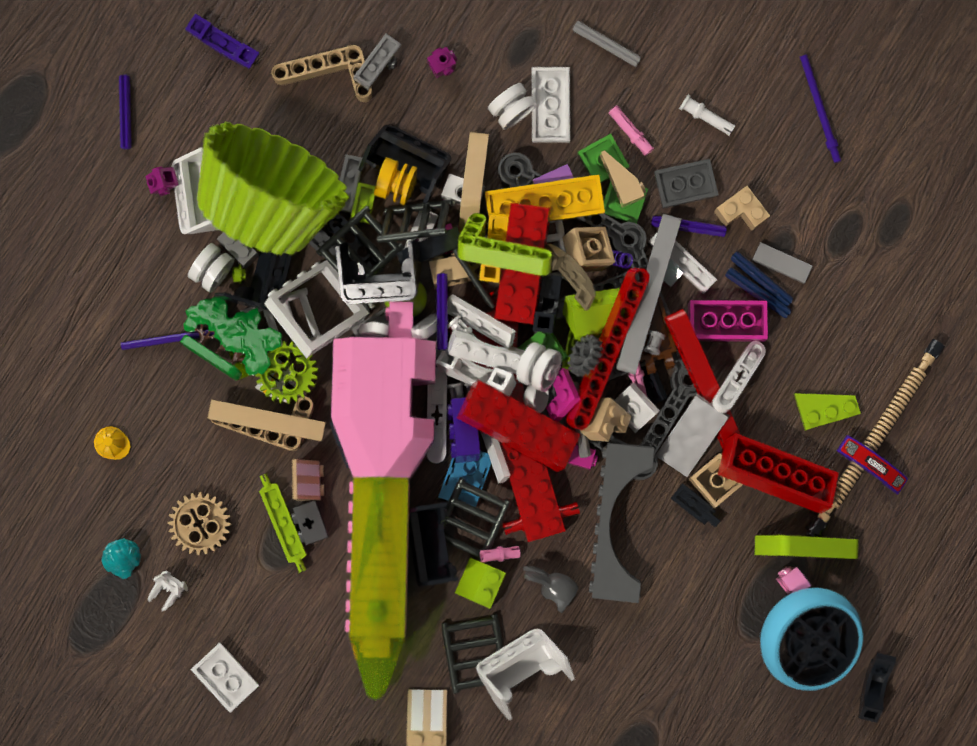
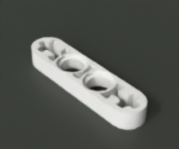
M437 313L429 315L411 328L412 339H425L437 331Z
M378 322L361 324L358 335L369 338L387 336L389 325Z

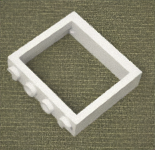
M327 260L322 263L318 261L311 267L310 271L306 272L304 270L298 274L296 280L292 281L290 279L282 285L283 288L280 290L274 289L268 294L269 298L264 303L306 358L364 321L369 314L362 303H346L354 315L313 342L310 341L279 299L320 272L323 273L340 295L338 272Z

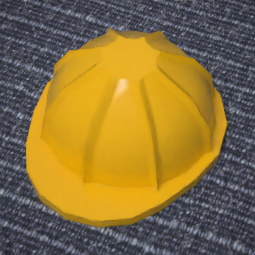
M113 426L101 429L94 439V447L97 453L107 459H122L127 456L131 448L130 441L124 432Z

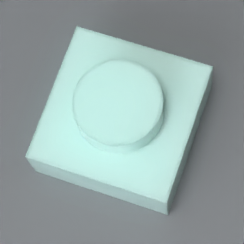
M671 259L669 260L664 281L670 287L684 273Z

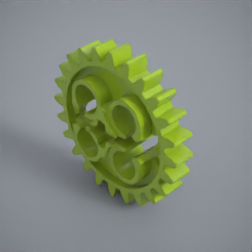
M283 341L281 347L267 353L271 364L264 374L258 373L255 375V377H260L256 383L258 385L263 384L260 387V391L267 390L265 393L266 397L272 394L273 402L276 398H279L280 404H282L284 399L290 404L293 398L297 403L298 396L305 399L304 392L311 393L308 388L309 386L315 387L312 380H317L318 377L313 375V373L318 372V368H313V366L317 363L315 360L310 361L313 355L306 358L297 346L295 348L293 341H291L289 346ZM291 350L294 356H301L296 358L297 364H303L305 368L302 372H296L294 370V363L291 364L289 368L291 374H286L283 382L287 384L289 381H294L296 387L290 390L283 385L282 395L278 389L271 390V388L277 387L276 381L268 380V377L271 373H277L279 375V382L282 381L284 377L282 371H286L290 363L286 361L284 364H279L277 359L280 356H286L290 360Z

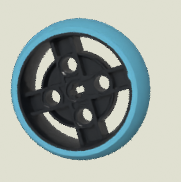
M802 589L783 598L768 614L760 639L762 657L771 674L783 684L799 690L823 689L841 680L853 668L861 652L863 629L857 611L843 596L828 589ZM842 625V632L840 637L839 628ZM782 641H783V646H784V649H785V650H784V652L781 654V653H780V652H781V644H782Z

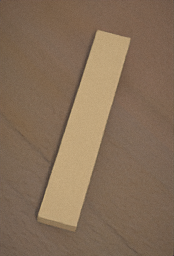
M211 400L207 418L321 442L326 422Z

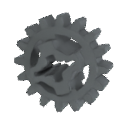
M587 334L586 337L582 336L581 341H577L575 346L572 347L573 352L569 355L570 360L568 364L570 366L568 369L577 376L584 377L585 374L589 375L590 369H595L594 367L599 363L598 358L602 356L600 354V351L603 349L600 346L602 342L593 335Z

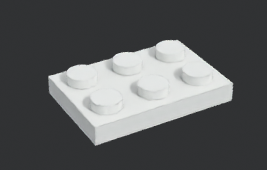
M221 643L216 645L191 669L230 713L260 686Z

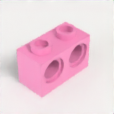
M786 566L778 572L779 576L776 578L787 595L811 586L797 567Z

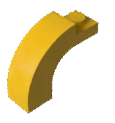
M490 213L487 238L506 241L509 215ZM481 264L480 280L499 283L502 268Z

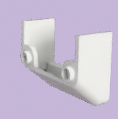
M203 147L175 159L172 163L179 184L174 188L179 227L183 234L219 230L213 226L212 221L203 216V211L198 208L197 193Z
M533 629L479 662L476 667L478 675L494 703L508 720L512 719L507 706L513 698L510 688L534 673L542 670L547 675H554L562 670L571 681L575 679L567 657L541 629Z

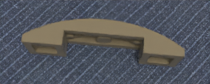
M551 243L548 244L546 250L552 253L551 270H559L577 291L575 299L585 311L589 310L595 298V290L590 278L570 255Z

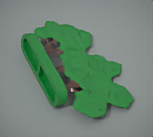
M213 297L200 300L196 306H190L189 309L185 310L187 319L183 324L184 330L187 332L198 331L200 340L196 341L190 336L184 335L180 343L236 381L242 376V372L234 366L236 363L243 362L246 373L249 376L258 373L264 374L271 364L267 352L281 346L280 339L282 335L279 331L270 327L258 329V324L261 320L258 308L251 309L247 313L244 311L237 312L233 318L227 317L228 306L226 301ZM204 324L208 325V333L204 335L206 332L203 331ZM209 338H217L220 341V347L215 353L204 346ZM222 350L234 353L230 363L219 356ZM242 354H245L244 358H239Z

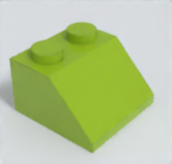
M470 558L455 593L487 608H491L506 573Z

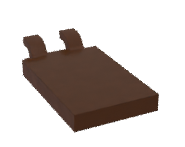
M661 296L658 297L648 333L649 331H656L665 335V339L662 340L659 349L660 355H653L642 350L639 361H645L648 375L656 371L654 361L664 359L666 370L675 366L672 353H676L677 350L665 323L664 317H666ZM647 334V337H646L644 346L647 345V342H648V339H649V335H648V334Z

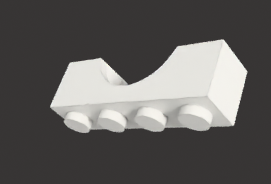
M454 329L447 347L449 355L490 367H497L517 374L520 359L525 350L514 347L507 349L505 347L493 346L476 339L471 334Z
M448 349L442 350L436 361L440 373L470 385L480 380L508 396L511 395L516 385L512 373L497 367L494 369L481 367L470 360L449 355Z

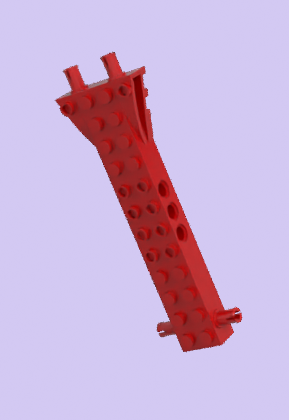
M496 306L494 307V310H492L491 312L486 313L487 315L493 317L494 319H495ZM498 320L516 331L511 347L517 348L518 322ZM449 328L448 333L452 335L453 330ZM472 328V333L478 340L493 346L504 347ZM473 362V363H475L476 365H479V366H481V367H484V368H487V369H494V367H490V366L487 367V365H483V364H480V363ZM512 373L516 385L510 397L524 404L523 395L525 391L523 385L517 380V374ZM499 441L511 474L509 481L520 515L519 519L502 523L503 528L512 527L504 530L505 535L522 530L525 532L527 542L565 532L562 520L565 517L580 514L579 508L571 510L578 507L577 502L560 507L557 504L547 466Z

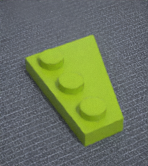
M794 393L804 430L861 414L854 395Z

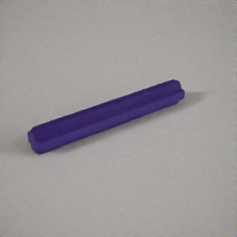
M120 75V147L122 149H131L129 75Z
M653 216L652 226L659 227L662 217ZM681 220L679 226L680 231L724 237L727 231L726 226Z
M445 273L437 274V349L447 350L448 276Z

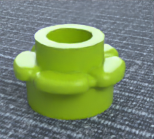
M241 265L232 269L233 282H238L239 284L246 278L245 269H241Z

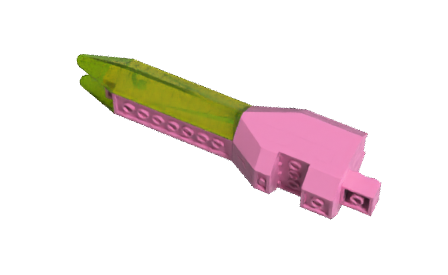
M389 302V307H386L385 311L386 321H389V331L385 338L350 337L334 339L332 421L329 422L346 468H350L353 475V481H350L349 493L353 494V501H349V513L352 514V521L348 523V533H352V541H348V552L351 553V560L347 562V572H351V580H347V592H350V600L346 601V612H350L349 620H346V632H349V638L365 691L371 699H380L387 691L406 638L410 479L434 443V420L412 418L413 386L435 384L436 341L412 339L411 328L414 326L413 302Z

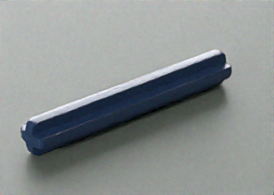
M736 251L732 255L731 260L777 300L786 306L791 304L793 298L742 254Z
M730 268L726 272L725 276L759 301H767V306L783 318H787L791 313L790 308L735 269Z

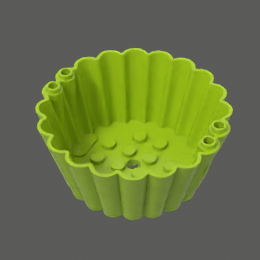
M230 122L211 126L209 132L205 133L197 193L198 208L203 211V216L213 222L212 224L215 228L224 231L228 237L239 240L248 247H256L262 252L271 251L277 255L284 253L292 255L296 251H301L320 229L345 207V202L349 199V195L344 192L347 187L338 180V174L327 168L323 160L310 155L305 148L291 144L290 141L282 136L271 135L260 128L251 129L243 124H235L234 126Z

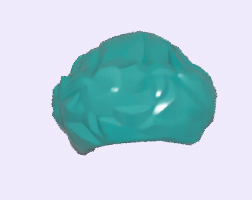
M125 538L108 543L102 555L103 567L106 571L119 576L121 579L130 577L134 567L140 563V548L135 542Z

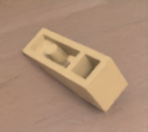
M602 151L600 158L621 207L623 208L642 200L644 193H646L643 183H639L632 173L606 151Z

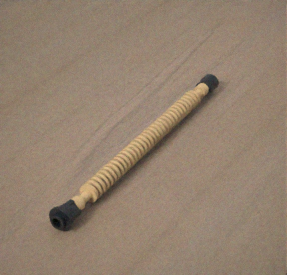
M935 339L931 340L924 351L925 354L921 359V364L918 368L913 367L904 381L905 384L901 385L902 388L896 393L897 396H894V400L888 405V408L885 410L886 412L882 414L883 416L880 417V420L874 426L875 428L872 429V432L866 438L867 441H864L866 447L872 451L878 450L877 447H880V443L886 438V435L889 433L888 431L892 429L891 427L894 426V423L900 417L899 415L902 414V411L908 405L907 402H910V398L913 397L912 394H915V390L918 389V386L924 380L923 378L926 377L925 370L929 365H932L935 359H938L945 349L942 343ZM851 462V465L847 467L848 469L845 470V473L839 479L841 482H837L838 486H836L832 508L822 514L819 513L817 517L813 518L809 526L805 527L807 530L806 534L810 537H823L822 533L828 526L827 522L831 518V512L834 508L839 509L843 503L841 500H845L844 496L848 495L847 492L851 491L850 488H853V484L861 476V472L864 469L856 463Z

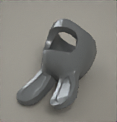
M528 565L523 567V570L526 571L524 577L527 580L542 584L541 595L545 599L553 600L557 604V610L563 613L578 591L577 583L561 573L548 574L535 566Z

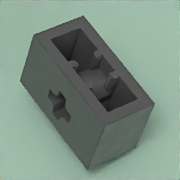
M315 500L293 508L294 513L291 515L295 525L299 524L301 531L298 532L301 543L305 542L306 545H310L329 538ZM308 518L314 521L311 529L304 525L307 523L306 519Z

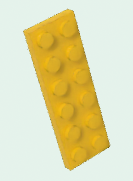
M600 175L485 191L488 218L490 213L509 215L511 203L550 208V221L605 213Z

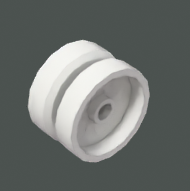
M517 83L505 90L488 106V110L493 116H500L498 123L504 130L520 122L537 106V103L531 96L524 97L526 89L521 83Z
M210 243L203 249L188 272V278L195 283L202 281V288L210 293L222 283L235 258L227 253L220 255L221 249L213 243Z
M537 342L531 343L520 359L517 369V380L526 385L532 384L535 389L546 392L554 383L562 362L561 353L553 349L547 350L544 345Z

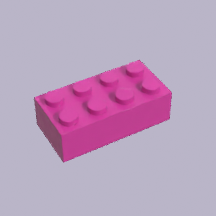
M690 300L688 303V318L699 341L764 342L768 339L767 301Z

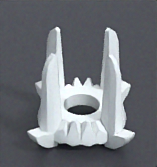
M168 571L162 572L153 579L156 583L148 596V601L151 602L162 588L163 590L167 589L166 592L170 590L171 594L162 611L173 605L184 590L188 591L187 584L171 576V573Z

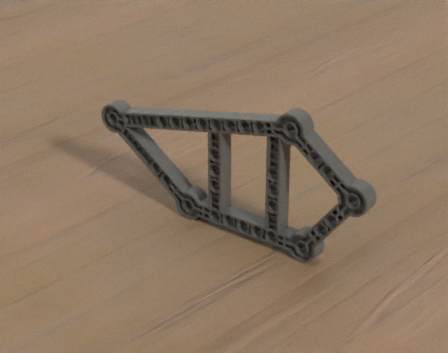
M521 153L506 155L501 159L498 166L500 182L507 188L534 184L533 179L542 176L532 170L530 160ZM517 167L520 173L513 175L510 173V169ZM604 213L573 218L586 227H606L612 249L632 255L633 264L629 268L647 269L648 260L643 250L646 244V234L641 226L633 222L621 224ZM597 216L601 219V223L595 225L591 222V218ZM624 237H632L634 243L631 245L626 244ZM625 255L626 261L628 262L629 257L628 255ZM627 272L593 285L594 290L602 291L606 285H610L613 289L621 288ZM637 273L636 280L639 281L640 277ZM660 290L659 297L661 296L666 316H668L670 312ZM566 297L560 299L557 321L565 318L562 311ZM678 350L676 353H672L675 363L670 378L672 391L640 444L641 446L655 447L653 467L632 478L634 480H645L654 474L658 466L656 452L688 398H693L697 395L693 384L688 386L683 382L684 376H689ZM645 361L640 364L641 368L645 366ZM614 364L607 382L629 373L624 371L618 372ZM577 375L571 377L573 382H578L580 386L583 377ZM595 380L591 382V388L595 387ZM553 384L548 389L549 399L547 405L557 396ZM545 408V410L541 412V414L550 418L548 411ZM667 408L671 409L674 412L673 418H666L664 410ZM567 413L558 423L575 431V428L567 424ZM656 425H661L664 428L662 435L655 433L654 427ZM611 435V442L626 444ZM588 439L590 445L603 452L601 441Z

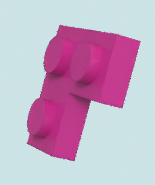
M564 368L558 372L553 383L557 396L546 406L550 419L559 422L580 400L569 370Z

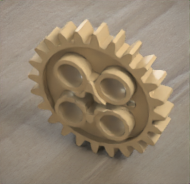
M199 492L197 498L194 493H191V499L184 496L185 502L177 501L179 508L172 507L175 514H169L173 521L168 522V524L173 525V528L168 530V532L175 533L171 539H178L176 546L183 544L182 551L189 548V554H193L194 550H196L197 555H200L202 550L205 554H208L209 548L215 552V545L222 547L220 540L227 541L224 533H230L226 526H231L232 524L226 522V519H229L231 516L224 514L228 508L222 509L223 502L216 503V496L210 500V494L208 493L205 498H203L202 492ZM203 505L208 507V513L205 516L199 514V508ZM192 508L195 510L197 518L204 521L202 527L209 536L208 539L205 538L202 529L195 526L198 522L191 512ZM188 514L191 517V522L185 526L182 523V518ZM211 522H215L218 526L217 531L214 533L208 530V525ZM197 531L200 534V540L195 543L191 540V535Z

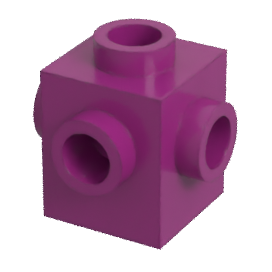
M440 47L434 50L431 56L427 57V63L436 79L442 75L448 76L455 71L457 57L453 51L449 52L447 47L443 49Z
M156 167L152 169L150 174L146 175L150 194L159 193V196L167 195L171 189L179 185L174 167Z

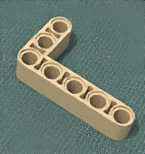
M356 45L277 64L272 69L274 81L278 85H286L349 68L357 99L361 102H367L373 95L372 87L369 88V92L366 95H360L359 90L365 87L353 79L354 73L365 62L361 48ZM356 52L359 54V57L351 59L349 57L350 54ZM334 57L341 59L338 64L331 63ZM321 62L323 65L321 68L315 69L313 64ZM298 66L304 68V71L300 74L294 72ZM284 71L286 75L283 78H277V73Z
M470 132L460 205L459 232H462L470 215L480 213L489 134Z
M306 396L305 399L300 397L294 406L291 416L311 419L314 410L313 401ZM303 401L310 402V407L306 411L300 409V404ZM211 420L220 427L289 451L298 450L303 441L301 437L280 433L277 440L271 441L269 439L270 431L260 430L258 434H252L250 427L241 426L234 428L233 424ZM290 437L297 439V444L294 447L287 445V440Z

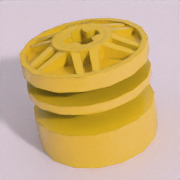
M386 157L378 175L374 196L387 199L390 192H393V202H397L399 196L402 195L400 204L406 205L416 185L417 167L412 166L410 172L407 173L408 164L405 163L401 171H399L398 161Z

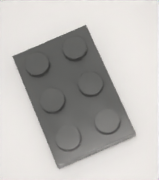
M710 159L654 171L662 209L718 197Z

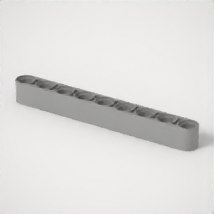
M667 214L662 216L646 269L650 276L649 282L627 332L617 370L636 374L682 220L681 218Z

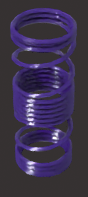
M612 250L615 257V263L612 265L623 268L631 267L633 264L631 254ZM625 255H628V262L623 266L622 263L624 262Z

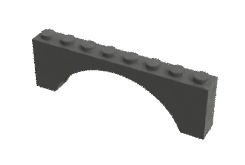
M608 442L607 446L603 447L602 458H606V464L601 467V477H604V484L599 487V496L602 497V504L597 506V516H600V524L596 523L595 535H598V543L594 542L593 546L596 562H592L591 566L594 581H590L589 592L593 593L592 598L639 603L641 581L627 571L615 553L610 535V518L615 500L624 486L639 473L653 467L655 447Z

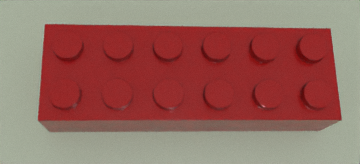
M511 203L505 242L546 249L551 209ZM502 268L495 319L534 325L542 275Z
M480 380L472 384L456 417L557 472L565 469L580 436L577 432Z
M734 433L725 440L718 475L820 514L832 508L839 474L737 433Z

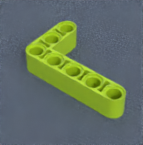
M474 213L469 216L458 239V257L461 260L542 276L548 275L551 272L552 253L549 250L484 238L486 233V216L480 213Z
M782 535L755 536V555L858 559L859 540Z

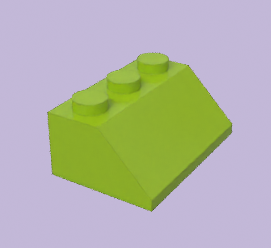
M620 288L595 291V298L587 311L575 299V295L566 296L562 313L575 339H581L582 336L586 337L587 334L594 337L601 336ZM624 308L621 310L622 317L625 315ZM617 326L614 327L613 333L618 332Z

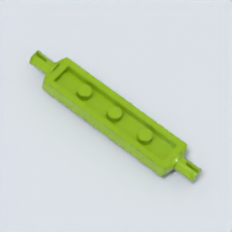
M267 473L259 476L264 486L259 491L288 563L295 562L299 573L307 570L302 560L307 555L301 543L278 484H271Z

